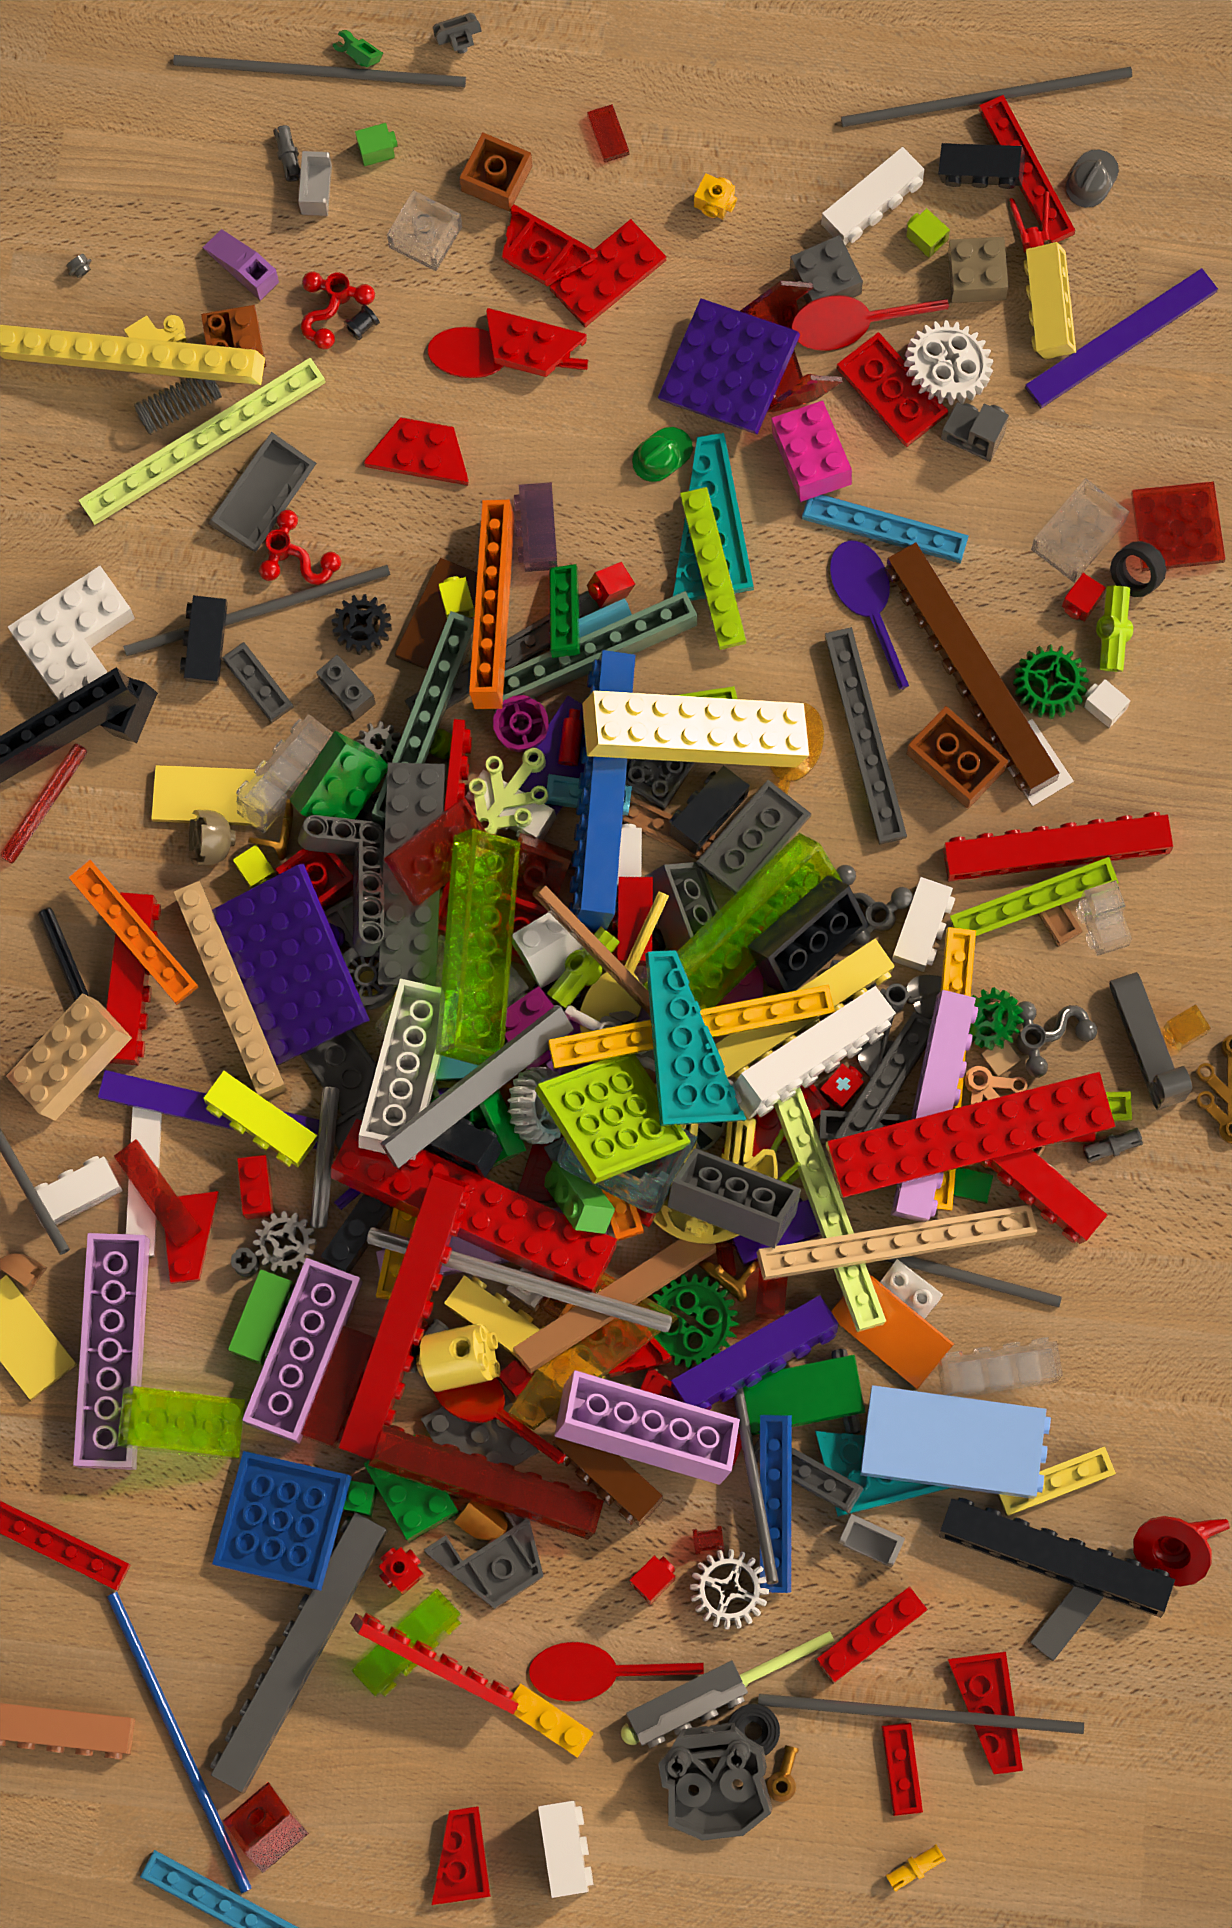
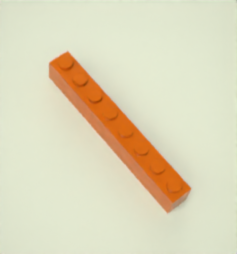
M510 499L482 500L469 689L474 709H502L514 533V513Z

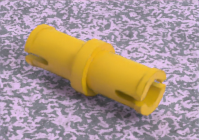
M935 1844L917 1857H909L906 1864L886 1874V1877L896 1892L917 1877L919 1880L925 1877L924 1873L945 1862L946 1859L937 1844Z

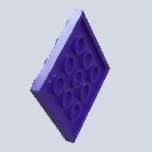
M700 298L658 398L663 402L757 435L800 334L798 331Z

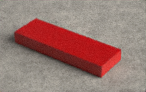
M911 1722L881 1726L893 1816L923 1813Z

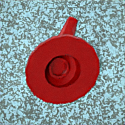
M1168 1516L1150 1518L1138 1528L1134 1536V1555L1137 1561L1142 1564L1141 1567L1151 1571L1153 1568L1168 1572L1170 1574L1169 1577L1175 1579L1173 1586L1194 1585L1206 1576L1212 1565V1550L1207 1539L1230 1529L1229 1521L1227 1519H1214L1188 1523L1180 1518Z

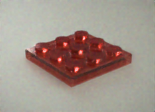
M1214 481L1132 490L1131 499L1137 541L1149 543L1159 550L1165 560L1166 569L1225 562ZM1140 558L1142 572L1150 571L1147 564Z

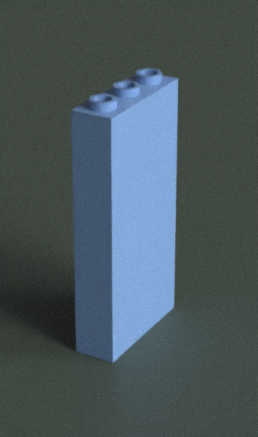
M872 1385L860 1475L1035 1499L1037 1492L1042 1493L1044 1475H1040L1039 1472L1040 1463H1046L1047 1446H1043L1044 1434H1049L1051 1417L1046 1416L1047 1409Z

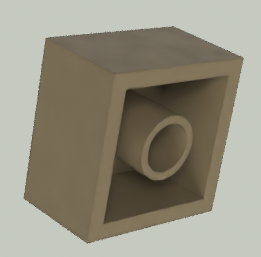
M1004 237L950 239L948 264L951 303L1006 300L1008 278Z

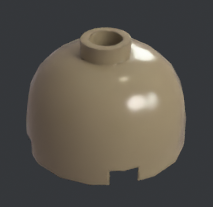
M194 810L192 814L197 817L196 821H194L195 819H190L189 851L195 849L196 858H191L194 866L217 864L228 855L230 846L235 845V830H230L229 822L222 814L216 811Z

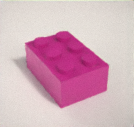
M824 401L771 418L773 437L800 502L852 485V468Z

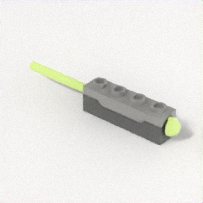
M829 1631L740 1675L733 1660L626 1712L632 1727L629 1728L628 1723H626L621 1729V1738L629 1745H635L640 1742L642 1746L648 1744L649 1748H652L666 1741L663 1735L671 1731L678 1735L682 1729L692 1728L690 1722L698 1718L705 1722L717 1716L718 1712L716 1709L726 1704L731 1709L745 1702L743 1696L748 1694L746 1687L749 1683L835 1642Z

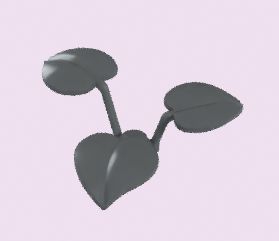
M832 960L830 968L839 963L840 961ZM920 975L913 978L907 984V988L901 984H892L887 990L882 988L880 993L895 1013L901 1011L906 1002L908 1004L914 1003L916 1013L932 1019L936 998L941 992L942 977ZM876 983L872 984L866 989L870 990L871 988L876 986ZM851 998L850 1000H848V1001L845 1002L844 1004L847 1005L848 1003H850L851 1001H853V999ZM891 1026L884 1031L882 1040L879 1039L872 1045L867 1042L857 1054L861 1069L870 1079L895 1042L887 1041Z

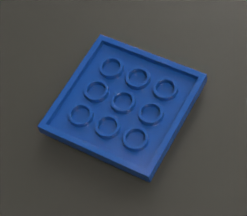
M243 1451L212 1565L321 1591L352 1476Z

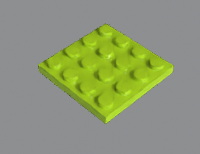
M635 1054L598 1061L539 1083L535 1088L538 1097L593 1184L685 1149L691 1142L681 1125L660 1126L657 1088Z

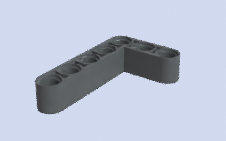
M311 815L304 820L298 834V843L302 848L315 852L353 856V948L359 955L370 957L376 953L384 937L383 829L379 824L372 821ZM309 831L315 832L317 835H313ZM364 862H368V863L372 864V866H369V865L365 864ZM364 912H369V913H371L373 916H369V915L365 914ZM364 937H369L373 941H368Z
M1135 972L1109 981L1112 996L1156 1110L1185 1101L1192 1091L1190 1076L1185 1066L1174 1067L1139 974Z

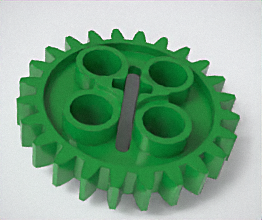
M697 1274L693 1275L691 1282L688 1281L685 1275H682L680 1284L672 1280V1287L670 1289L666 1286L661 1288L664 1293L662 1296L653 1294V1297L658 1301L657 1304H648L647 1306L653 1311L677 1318L679 1321V1327L673 1333L663 1332L650 1327L646 1328L649 1332L655 1333L653 1337L671 1357L675 1356L676 1366H679L685 1360L686 1368L691 1369L693 1361H696V1364L699 1365L703 1362V1359L707 1360L713 1357L714 1354L720 1353L722 1347H730L731 1345L727 1342L728 1338H737V1335L731 1332V1328L739 1327V1323L732 1321V1317L737 1316L739 1312L730 1310V1307L735 1304V1300H725L729 1291L725 1289L718 1292L720 1284L717 1281L710 1287V1278L707 1276L700 1283ZM687 1294H693L695 1296L694 1306L689 1309L683 1308V1297ZM676 1306L690 1317H694L697 1314L696 1321L711 1330L714 1335L709 1337L695 1326H689L688 1321L674 1313L671 1307ZM711 1310H717L719 1313L718 1322L708 1325L705 1321L706 1314ZM694 1334H700L703 1338L702 1345L697 1349H692L689 1345V1339Z

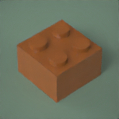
M482 132L460 176L461 192L510 212L533 167L531 152Z

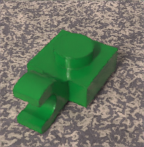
M348 30L338 32V35L344 39L345 43L342 44L340 41L334 43L333 48L338 52L346 51V54L351 56L356 64L363 67H369L380 62L383 52L364 39H356Z

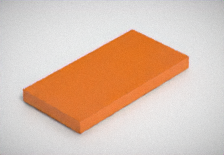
M870 1275L886 1319L883 1325L857 1332L844 1296L832 1309L831 1313L841 1327L918 1389L952 1348L954 1343Z

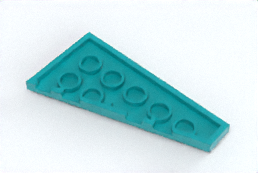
M652 951L645 953L660 1126L747 1120L743 1110L741 1111L738 1105L735 1090L728 1081L724 1071L725 1066L709 1028L705 1026L700 1014L699 1004L695 1001L690 990L689 980L677 951Z

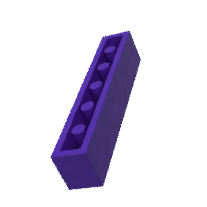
M819 1295L672 1379L671 1390L678 1401L710 1410L712 1404L719 1400L725 1402L733 1398L737 1394V1390L745 1385L747 1387L754 1386L762 1379L761 1376L766 1373L780 1371L787 1365L786 1362L792 1358L800 1359L806 1356L811 1351V1347L818 1343L824 1345L833 1340L838 1331V1322Z

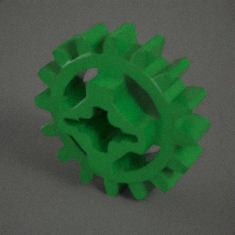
M992 987L989 994L985 989H982V997L971 996L976 998L974 1006L978 1007V1013L975 1023L970 1024L968 1034H972V1042L975 1041V1044L980 1048L985 1046L987 1049L993 1050L996 1044V1046L1003 1049L1005 1040L1013 1043L1011 1035L1013 1033L1020 1034L1021 1031L1016 1026L1017 1024L1024 1023V1020L1018 1016V1014L1023 1012V1009L1016 1005L1018 1000L1013 996L1010 997V993L1005 990L1000 992L995 987Z

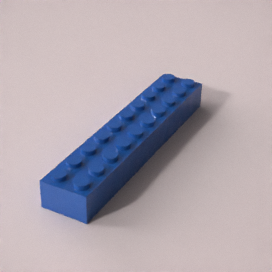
M602 650L599 659H594L592 671H589L587 687L591 688L590 694L593 691L633 693L636 655ZM583 728V738H585V728ZM583 747L581 763L585 764L584 772L580 773L578 789L583 791L581 798H578L576 815L581 816L579 824H576L574 841H578L577 850H574L572 857V867H576L575 876H572L570 881V893H574L573 902L569 903L568 909L590 932L596 933L600 926L607 930L615 915L627 758L587 756L586 747Z

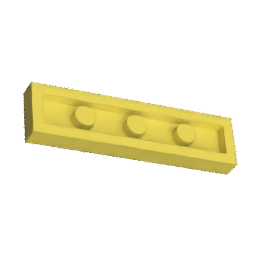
M1102 1447L1040 1471L1039 1474L1044 1475L1042 1493L1037 1492L1035 1499L998 1494L1006 1516H1010L1111 1477L1116 1473L1106 1448Z

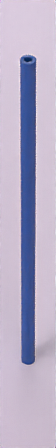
M118 1592L112 1593L107 1596V1599L242 1894L252 1889L120 1596Z

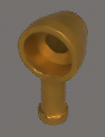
M787 1745L784 1746L785 1752L780 1771L771 1775L767 1781L769 1796L778 1802L790 1800L796 1792V1782L791 1776L796 1753H798L799 1749ZM779 1781H784L787 1784V1790L784 1793H780L776 1789V1784Z

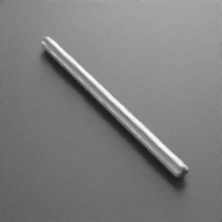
M374 1227L370 1228L367 1235V1242L369 1244L405 1254L410 1238ZM452 1251L448 1263L442 1264V1266L663 1332H668L671 1327L672 1317L458 1252Z

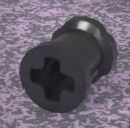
M365 304L361 306V311L353 318L344 321L348 331L357 340H361L362 334L373 325L377 326L380 324L377 316Z

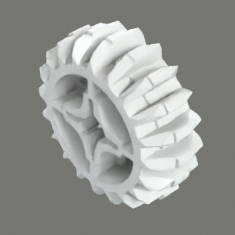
M532 1067L526 1069V1071L519 1073L517 1079H513L514 1087L509 1089L511 1098L507 1100L510 1103V1109L507 1112L511 1113L512 1116L510 1123L515 1124L514 1132L520 1134V1139L526 1140L528 1143L548 1144L555 1139H559L561 1135L559 1128L535 1092V1088L539 1083L559 1076V1073L552 1071L551 1068Z
M730 1549L728 1552L729 1558L724 1559L723 1552L719 1550L717 1551L718 1561H714L713 1557L708 1555L706 1557L710 1564L708 1567L701 1562L698 1564V1568L703 1571V1574H692V1578L700 1582L699 1584H690V1590L699 1591V1594L691 1596V1601L701 1600L702 1604L698 1605L695 1611L697 1613L704 1609L708 1611L703 1617L705 1622L712 1615L716 1617L713 1622L714 1627H718L721 1619L725 1620V1630H729L730 1621L735 1620V1626L739 1629L742 1627L740 1619L743 1617L748 1624L752 1623V1619L749 1616L750 1612L760 1616L761 1612L755 1607L756 1604L766 1606L767 1602L759 1598V1595L769 1594V1589L760 1588V1584L766 1583V1577L759 1579L757 1577L763 1571L762 1566L757 1567L755 1570L751 1568L756 1561L755 1558L749 1559L747 1564L743 1562L745 1552L739 1554V1559H734V1550ZM733 1566L729 1577L720 1580L709 1577L719 1567ZM741 1570H744L750 1576L754 1586V1594L740 1587L738 1578ZM735 1575L734 1588L738 1589V1593H731L726 1603L723 1604L725 1598L723 1593L725 1591H721V1586H727ZM705 1585L712 1587V1589H715L720 1594L721 1599L717 1610L709 1604L705 1596ZM739 1599L750 1602L740 1612L725 1613L732 1600Z

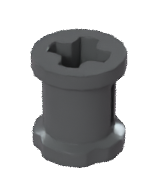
M239 1248L231 1257L232 1267L240 1276L251 1277L257 1273L260 1265L259 1259L249 1248ZM247 1256L252 1263H248L247 1268L243 1269L238 1263L242 1262L244 1257Z

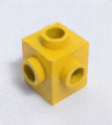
M706 173L694 195V208L701 210L704 215L710 218L718 217L722 220L727 211L730 213L733 211L737 202L735 186L729 180L722 177L715 178Z

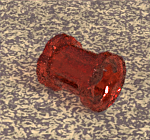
M721 1525L711 1530L698 1531L697 1529H692L695 1555L700 1554L701 1551L721 1550L724 1552Z

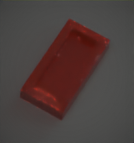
M613 104L587 112V117L604 163L630 155Z

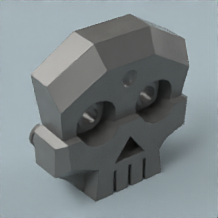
M735 1723L682 1729L671 1749L659 1762L662 1787L669 1789L668 1826L703 1841L744 1836L769 1816L772 1812V1804L763 1777L767 1768L763 1746L748 1739L735 1726ZM719 1757L715 1764L709 1758ZM739 1779L743 1782V1785L737 1787L733 1784V1781ZM692 1784L697 1785L699 1791L692 1792L689 1786Z

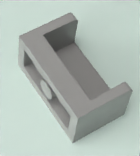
M302 151L298 199L301 215L328 216L332 163L330 153Z
M851 1514L838 1544L892 1568L905 1538Z

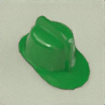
M675 427L663 428L643 441L634 451L632 458L633 469L643 480L649 482L661 481L690 459L693 451L692 440L682 429Z

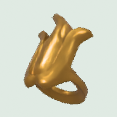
M290 799L286 801L279 842L254 837L248 838V843L273 847L277 852L279 860H284L287 857L286 851L293 822V806Z
M704 1260L698 1263V1266L710 1275L709 1277L717 1281L741 1302L748 1297L745 1281L759 1265L757 1261H754L736 1281L723 1270L720 1264L715 1266Z

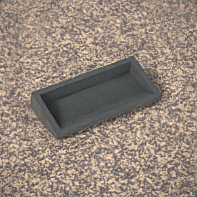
M271 432L208 524L242 546L256 552L276 524L279 513L287 508L317 463Z

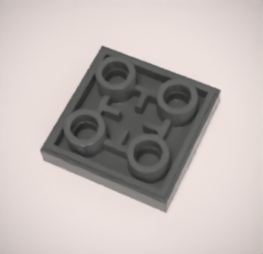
M630 759L626 768L625 785L632 786V792L665 811L694 766V762Z

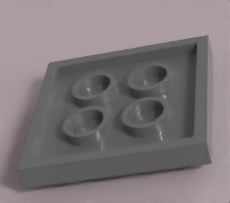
M503 1388L505 1394L503 1409L524 1424ZM443 1406L421 1418L463 1495L540 1453L537 1448L496 1418L483 1423L468 1422L455 1417Z

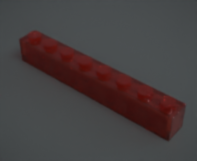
M396 1425L383 1426L377 1435L368 1466L589 1540L596 1532L604 1500L598 1499L597 1495L592 1492H578L569 1489L570 1486L566 1483L559 1481L552 1483L543 1480L541 1475L534 1472L522 1473L516 1471L515 1467L510 1464H496L487 1461V1457L481 1454L472 1453L469 1455L461 1452L460 1448L455 1445H440L432 1442L433 1440L428 1436L421 1434L414 1436L405 1433L403 1428Z

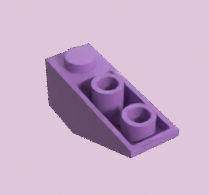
M222 229L203 246V249L260 301L279 283L276 269L256 251Z

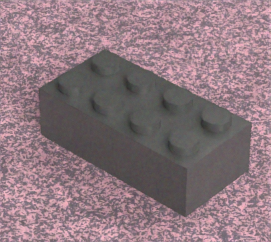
M694 1148L672 1181L668 1207L775 1249L796 1215L801 1189Z

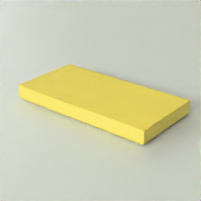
M156 765L152 821L190 823V819H195L194 821H196L197 816L192 814L194 810H211L222 814L229 822V825L264 826L268 772L267 770Z
M5 1275L0 1279V1362L32 1401L74 1368L77 1363L10 1277Z

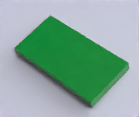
M855 1355L781 1369L776 1373L768 1372L761 1376L762 1379L754 1386L747 1387L745 1385L743 1387L752 1435L760 1434V1415H792V1427L866 1413Z

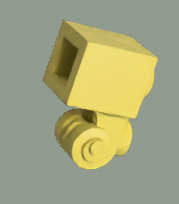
M170 315L165 318L163 329L155 328L148 316L143 317L124 329L126 337L187 342L184 323L176 315Z

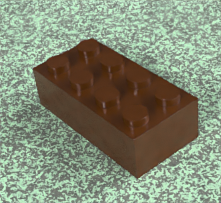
M558 1437L553 1441V1446L566 1455L563 1464L567 1467L571 1463L577 1469L575 1471L576 1476L587 1486L593 1483L598 1488L596 1491L597 1495L607 1505L610 1506L614 1503L620 1508L618 1511L619 1516L630 1526L636 1523L640 1527L663 1502V1495L619 1455Z

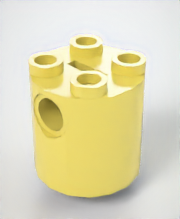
M474 1324L425 1335L421 1339L420 1354L416 1358L418 1372L421 1377H425L429 1387L436 1392L491 1381L493 1378L499 1377L501 1373L500 1365L495 1356L498 1340L495 1333H489L483 1324Z

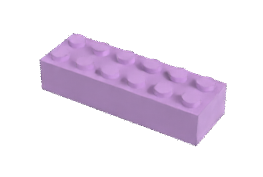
M306 1258L242 1419L245 1424L300 1444L363 1282L360 1277Z
M574 1370L563 1387L554 1436L720 1485L732 1471L740 1419Z

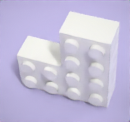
M98 566L9 625L8 628L53 695L60 701L107 673V670L91 648L134 620L135 617L131 608L102 567Z

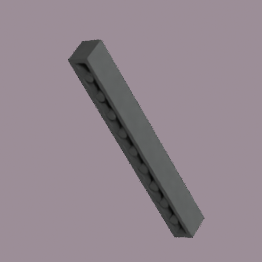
M356 1512L353 1517L348 1516L340 1529V1532L344 1534L339 1543L334 1542L322 1590L313 1589L310 1596L307 1594L303 1596L297 1608L301 1611L296 1621L291 1620L283 1633L286 1639L282 1647H275L268 1661L272 1663L267 1674L261 1673L254 1686L257 1689L255 1696L252 1700H246L239 1713L243 1717L238 1727L233 1725L225 1738V1741L228 1742L227 1747L223 1753L218 1752L210 1767L214 1769L211 1776L242 1793H245L388 1533L384 1527Z

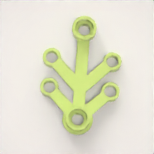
M530 748L525 751L522 757V766L505 788L501 773L503 770L502 760L497 756H491L486 760L485 765L491 776L495 802L487 810L484 796L487 786L484 780L475 778L470 782L469 789L474 796L477 813L470 823L471 831L475 837L486 840L492 838L497 833V830L517 825L526 827L532 822L531 813L526 808L518 809L514 815L499 817V815L506 808L533 803L542 805L547 802L549 796L546 788L543 786H536L531 792L516 794L531 772H540L545 767V756L540 749ZM531 755L538 756L535 762H530L528 759ZM493 762H498L499 767L497 769H491L490 764ZM477 784L483 785L480 791H474L473 787ZM537 792L545 793L541 799L535 798V794ZM521 814L528 815L525 821L518 820V817ZM482 821L489 822L487 828H480L479 824Z

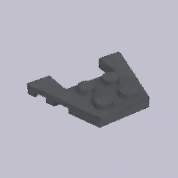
M520 1487L498 1501L512 1523L513 1528L465 1560H461L446 1535L424 1549L428 1556L494 1609L544 1577L523 1492Z

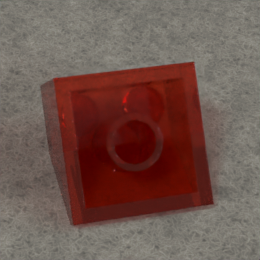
M269 1782L223 1820L242 1851L262 1873L274 1865L309 1834L298 1817Z

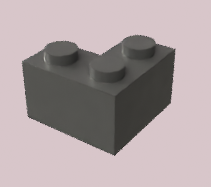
M957 402L943 428L941 440L991 462L1005 435L1009 414H1006L997 405L989 406L984 403L980 412H978V409L971 404Z

